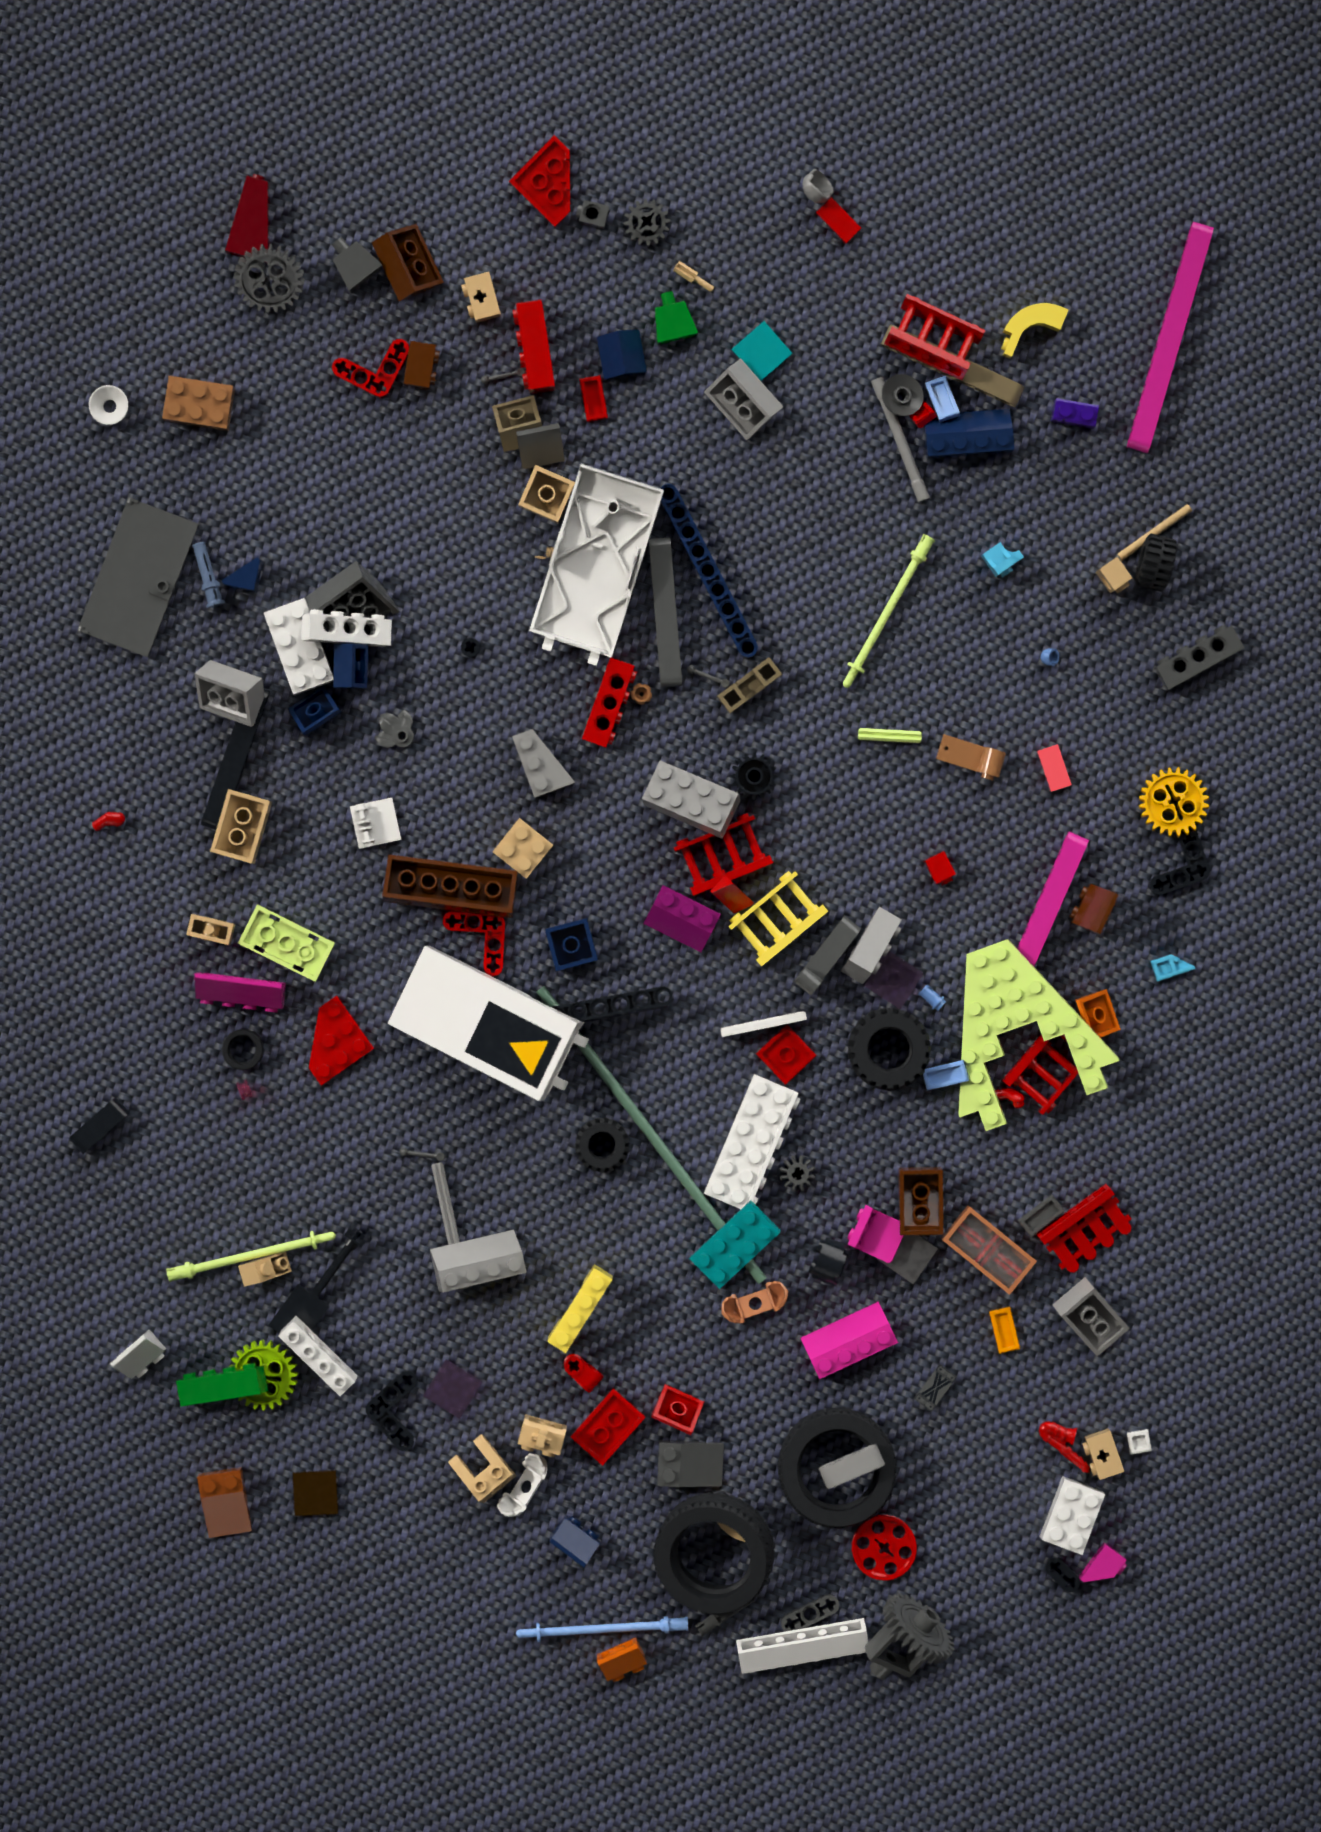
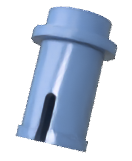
M928 984L918 994L933 1006V1010L939 1011L946 1003L944 996H939Z

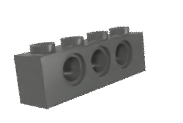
M1224 624L1213 630L1215 635L1209 638L1207 635H1204L1195 640L1197 645L1188 648L1186 645L1176 651L1177 655L1170 659L1169 656H1166L1157 661L1158 666L1154 669L1166 691L1244 649L1233 626L1226 627ZM1214 640H1219L1222 643L1220 652L1212 649V642ZM1195 650L1203 653V660L1201 662H1196L1193 659V652ZM1178 660L1182 661L1185 666L1181 673L1174 669V663Z

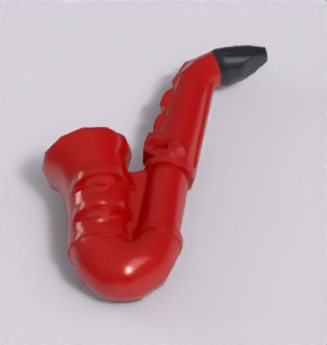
M1050 1421L1042 1423L1038 1429L1040 1437L1082 1470L1081 1477L1085 1484L1090 1474V1466L1081 1456L1079 1457L1076 1452H1073L1070 1446L1066 1445L1067 1442L1071 1445L1074 1444L1077 1428H1066Z

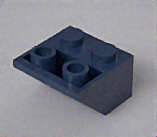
M353 643L334 644L333 687L367 690L368 645Z

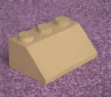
M228 789L210 852L255 864L272 802Z

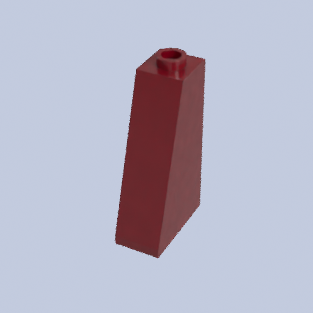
M253 174L252 177L246 176L225 248L227 254L245 258L244 254L246 251L252 254V247H255L258 251L261 244L264 245L265 249L269 248V183L265 181V177L258 174Z

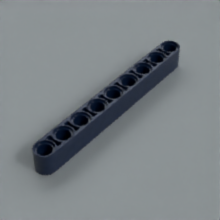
M664 484L660 489H671L674 492V497L670 500L662 497L661 504L737 651L744 658L753 657L757 652L758 646L677 488L672 484ZM675 508H681L684 511L683 518L675 519L672 516V511ZM685 527H690L694 530L692 538H685L682 535V530ZM696 546L704 549V555L700 558H696L692 554V549ZM709 565L713 567L714 574L711 577H706L702 574L704 566ZM714 585H721L724 588V593L721 596H715L712 593ZM724 604H731L734 608L733 614L729 616L723 614L722 606ZM735 623L742 624L744 632L740 635L734 634L732 632V625ZM745 642L752 643L754 651L750 654L744 653L742 651V644Z

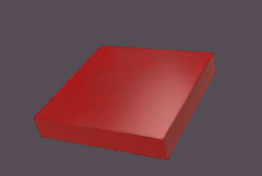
M788 1024L756 1053L785 1085L817 1056Z

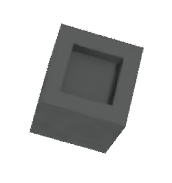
M584 200L583 205L578 206L576 217L579 218V224L604 230L609 206ZM590 209L598 212V217L594 220L586 217V212Z

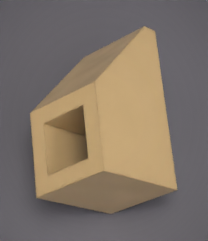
M286 1252L266 1256L238 1266L244 1287L292 1272Z

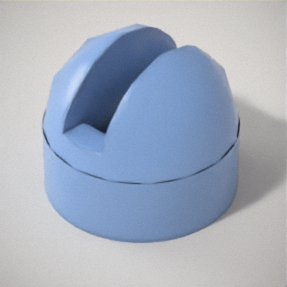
M1045 649L1041 653L1040 659L1045 665L1055 666L1059 661V652L1057 649Z

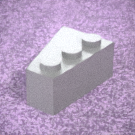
M533 729L512 736L535 798L575 784L574 780Z
M879 907L869 921L841 972L861 984L872 973L875 975L881 966V963L878 962L881 956L885 957L891 948V945L888 943L891 938L896 939L901 930L899 924L902 919Z

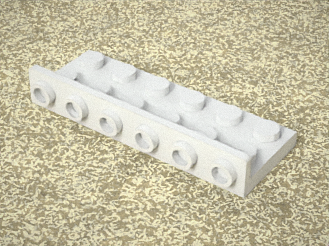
M756 1074L753 1075L704 1194L739 1209L744 1207L750 1200L756 1205L758 1198L755 1197L757 1190L763 1189L767 1179L763 1177L766 1169L771 1170L775 1160L772 1157L775 1149L779 1150L784 1138L780 1137L783 1129H788L792 1120L789 1117L792 1109L796 1110L799 1104L798 1092Z

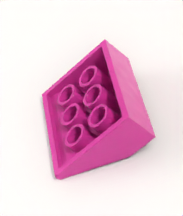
M203 972L195 973V997L201 999L200 1003L213 1005L214 1001H221L222 1006L235 1007V1003L244 1004V1009L256 1010L257 1006L265 1007L267 1012L278 1013V1009H283L286 983Z

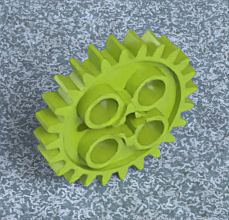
M262 1339L258 1346L254 1340L251 1342V1348L245 1344L243 1346L245 1352L240 1349L236 1352L239 1358L233 1357L231 1359L235 1365L230 1366H235L237 1370L243 1369L242 1365L251 1363V1357L258 1358L260 1361L259 1366L264 1365L265 1375L268 1376L266 1377V1382L272 1383L276 1387L275 1393L267 1391L258 1395L239 1397L238 1401L246 1399L245 1406L252 1402L255 1410L261 1405L264 1411L267 1408V1404H269L271 1409H274L275 1402L281 1406L283 1404L282 1398L288 1400L290 1398L288 1393L295 1391L291 1385L298 1383L293 1377L299 1373L292 1369L297 1364L290 1363L294 1356H286L288 1349L280 1351V1343L273 1347L272 1340L265 1345V1341ZM272 1362H277L280 1365V1372L272 1370ZM272 1377H280L282 1380L278 1381Z

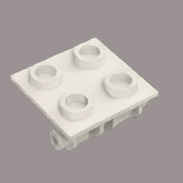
M392 797L350 806L359 849L401 840Z

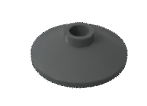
M896 374L890 377L883 385V403L895 415L910 416L916 413L923 403V390L918 381L909 375ZM897 394L902 395V401L898 399Z

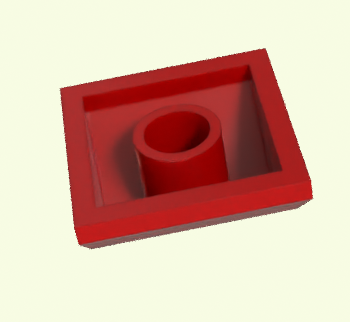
M665 1384L652 1411L651 1418L691 1435L704 1401Z

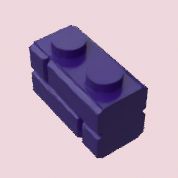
M1056 398L1053 404L1051 422L1094 429L1096 427L1099 405Z

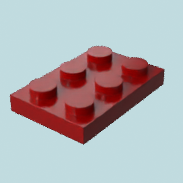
M613 1388L570 1437L603 1466L646 1416Z

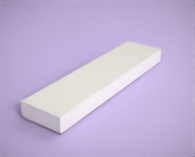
M800 1011L721 1028L720 1031L721 1036L725 1037L807 1020L806 1012Z

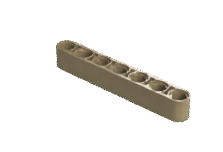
M891 324L889 325L881 342L883 347L1009 406H1017L1025 388L1023 385L968 359H965V361L971 363L963 380L957 379L884 345L891 327L899 328ZM906 331L907 334H910V335H912V336L918 338V336H916V335H914V334H912V333ZM926 340L927 343H929V344H931V345H933V346H935V347H938V345H935V344H933V343H931V342H929V341ZM945 350L946 352L957 356V354H955V353H953V352H950V351H948V350Z

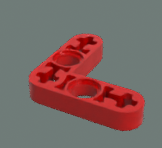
M403 339L394 340L376 374L345 358L336 359L332 364V371L338 378L376 397L383 398L389 394L408 357L409 345ZM402 343L406 351L405 353L400 352L398 356L401 362L398 363L395 359L388 358L390 354L393 357L395 356V345L400 346ZM344 362L346 363L345 367L349 370H352V366L356 369L352 372L351 379L347 378L349 373L342 371L341 374L338 373L336 365H341ZM388 362L394 363L396 365L395 373H385V364ZM358 372L366 373L367 381L365 383L359 384L355 381V375ZM371 376L375 377L373 382L376 384L384 382L385 392L380 391V393H377V388L372 385L370 389L366 388L371 381Z
M457 911L446 913L442 921L444 927L448 930L485 932L484 971L490 976L500 974L503 969L505 919L498 917V921H502V925L498 926L496 930L493 929L492 925H486L487 930L482 929L484 924L483 916H487L486 921H493L494 917L498 916ZM451 915H455V919H462L461 915H466L464 920L465 928H460L461 924L459 923L454 924V927H450V923H446V919H449ZM471 916H477L480 919L479 927L474 929L469 927L468 919ZM495 938L500 941L501 946L499 950L492 951L489 949L488 943L491 939ZM487 953L501 954V958L496 957V964L500 968L496 969L495 973H492L491 969L487 968V964L492 962V957L487 958Z

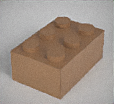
M169 376L162 419L167 422L229 431L235 387Z

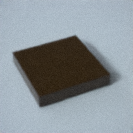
M336 1470L293 1472L295 1516L338 1514Z

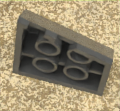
M358 561L352 563L305 597L309 610H323V614L331 615L332 611L344 612V616H351V613H362L365 618H371V615H385L390 612L393 615L399 612V609L382 584ZM325 621L323 625L329 630V624ZM347 623L344 624V630L346 633L350 631V627Z

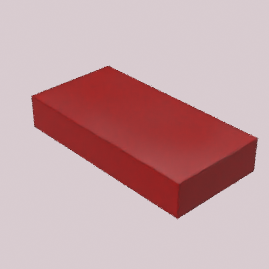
M832 197L816 212L845 244L862 229Z
M601 375L579 379L587 422L608 419Z

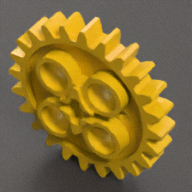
M1169 767L1167 774L1162 770L1159 771L1160 777L1152 774L1153 782L1146 780L1145 784L1148 788L1141 789V792L1145 795L1139 796V800L1144 802L1139 805V809L1145 810L1141 817H1148L1146 825L1153 823L1152 831L1160 828V835L1168 831L1169 838L1172 832H1176L1179 838L1181 831L1186 835L1189 834L1188 828L1196 831L1195 823L1202 825L1203 821L1200 817L1207 816L1203 809H1209V805L1204 803L1209 800V796L1203 795L1207 788H1200L1202 780L1195 782L1196 774L1189 777L1188 770L1180 774L1179 767L1176 769V773H1172ZM1182 784L1186 790L1183 793H1177L1174 790V786ZM1166 785L1170 787L1174 801H1178L1177 808L1183 817L1182 820L1178 818L1174 804H1169L1171 797L1165 788ZM1161 792L1166 798L1163 801H1157L1154 798V794ZM1184 804H1191L1194 807V811L1187 813L1183 810L1182 806ZM1171 812L1174 815V819L1166 821L1162 814Z

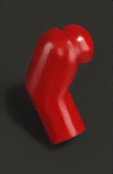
M107 812L92 822V826L96 831H100L105 826L118 827L124 823L125 816L121 812Z
M1014 1088L995 1090L998 1100L1009 1099L1013 1102L1015 1108H1022L1024 1106V1095Z

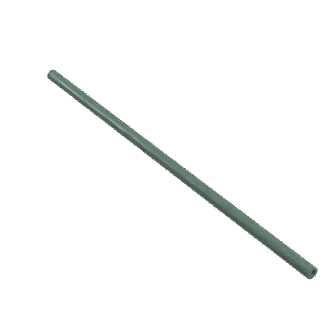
M545 986L536 992L546 1005L550 1007L559 1005ZM587 1043L585 1048L577 1045L718 1231L725 1224L720 1215L589 1043ZM753 1259L745 1265L758 1284L767 1278Z

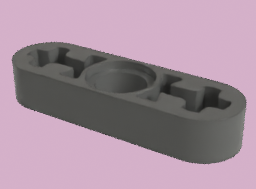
M825 1594L785 1614L781 1619V1627L784 1632L806 1628L836 1613L839 1609V1601L835 1595ZM826 1599L835 1601L833 1609L830 1610L826 1607L822 1609L824 1614L820 1615L819 1609L815 1604L819 1603L820 1607L826 1604ZM807 1608L815 1609L816 1616L814 1619L808 1620L804 1617V1611ZM800 1612L804 1624L801 1625L799 1620L794 1623L795 1627L793 1629L790 1626L785 1627L787 1619L790 1618L792 1621L797 1619L798 1616L796 1614Z

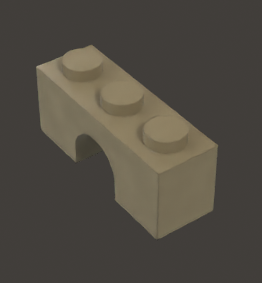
M768 657L748 674L720 693L717 698L728 713L731 714L779 678L782 673L771 658Z

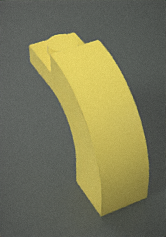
M1038 303L1027 306L1017 312L1002 332L1010 335V338L1005 337L1001 349L1004 350L1002 356L1011 359L1021 334L1030 327L1044 326L1059 332L1068 309L1055 304Z

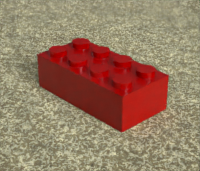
M542 300L516 303L517 309L513 310L515 325L520 327V331H516L518 347H523V352L519 353L521 368H526L527 373L522 374L524 388L529 389L530 394L555 391Z

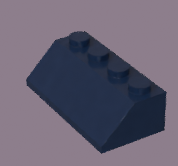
M1010 409L960 412V416L941 423L938 417H936L924 426L926 459L1014 451Z

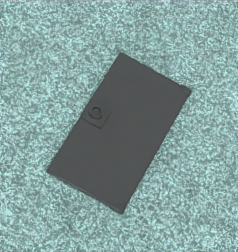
M128 497L77 631L149 657L199 524Z

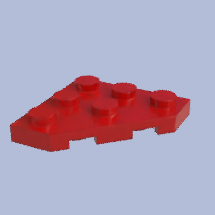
M554 135L509 180V183L555 228L570 214V150Z
M337 995L319 1007L309 1063L310 1071L322 1086L374 1049Z

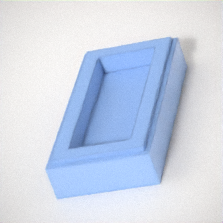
M946 376L925 383L940 423L960 416Z
M964 1060L926 1068L923 1073L927 1091L970 1081Z

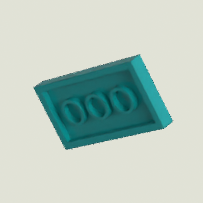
M750 1200L693 1253L689 1259L720 1289L769 1244L781 1230Z

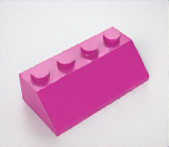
M879 1301L801 1337V1341L819 1379L898 1343Z

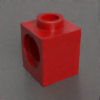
M945 851L924 860L935 884L941 883L943 886L953 881L952 876L956 873Z

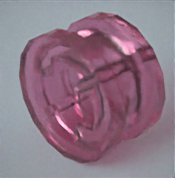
M247 1079L243 1083H236L242 1101L246 1097H253Z

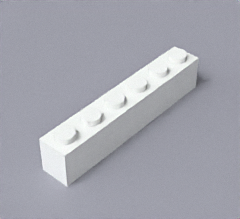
M864 1618L740 1639L736 1640L741 1672L744 1674L865 1653L868 1637Z

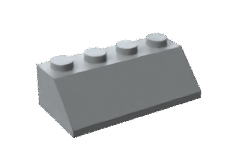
M514 1230L430 1249L439 1292L452 1291L527 1273L522 1250Z

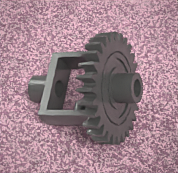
M899 1593L898 1595L894 1594L883 1607L882 1615L885 1616L884 1621L887 1623L865 1645L866 1654L869 1660L872 1661L870 1670L879 1679L886 1680L893 1671L910 1678L927 1659L928 1663H943L954 1651L953 1646L955 1644L952 1642L953 1637L949 1636L951 1632L945 1629L946 1624L940 1623L941 1618L933 1609L927 1605L922 1606L921 1601L918 1600L916 1602L913 1596L909 1598L907 1594L903 1596ZM900 1639L904 1640L902 1647L910 1646L909 1654L906 1657L886 1648L891 1643H895Z

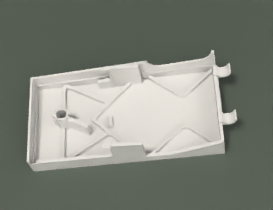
M584 464L580 465L562 527L549 563V570L529 629L531 632L545 636L542 649L551 651L554 640L591 651L587 663L597 666L600 654L612 658L664 493L663 489Z

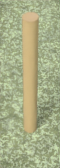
M1188 504L1120 551L1117 554L1120 560L1123 561L1140 549L1150 533L1159 535L1192 512L1191 507Z

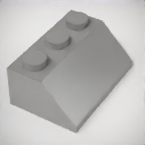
M741 358L728 367L704 391L746 440L752 437L783 408L782 404Z
M209 660L194 673L200 709L250 727L254 725L265 696L262 678Z

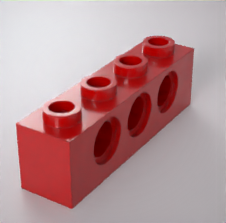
M614 658L609 659L582 740L604 748L607 747V744L612 745L616 734L612 732L614 724L619 725L623 712L619 711L621 704L627 703L630 694L629 691H626L628 684L634 683L637 671H634V665ZM615 677L622 678L624 681L623 687L620 689L613 688L611 685L612 679ZM609 697L614 698L617 702L616 707L611 710L604 706L605 699ZM600 718L608 719L610 724L606 730H601L597 727V721Z

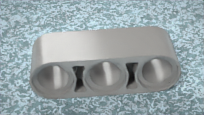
M873 1444L829 1462L818 1469L826 1488L829 1489L884 1466L885 1463L877 1444Z

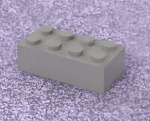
M661 760L642 797L644 806L722 839L741 801L739 793Z

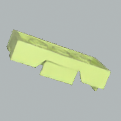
M257 904L238 944L317 982L335 942ZM272 914L280 918V921L277 922L269 917ZM311 933L319 937L318 941L308 937ZM257 945L265 949V951L262 953L254 947ZM295 964L303 968L304 970L301 972L297 969H294L293 966Z

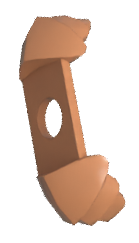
M773 1281L765 1284L766 1289L740 1298L732 1294L722 1302V1315L730 1322L744 1323L746 1318L772 1309L776 1312L787 1302L788 1290L781 1282ZM753 1298H759L762 1302L761 1307L757 1310H753L749 1306V1302Z

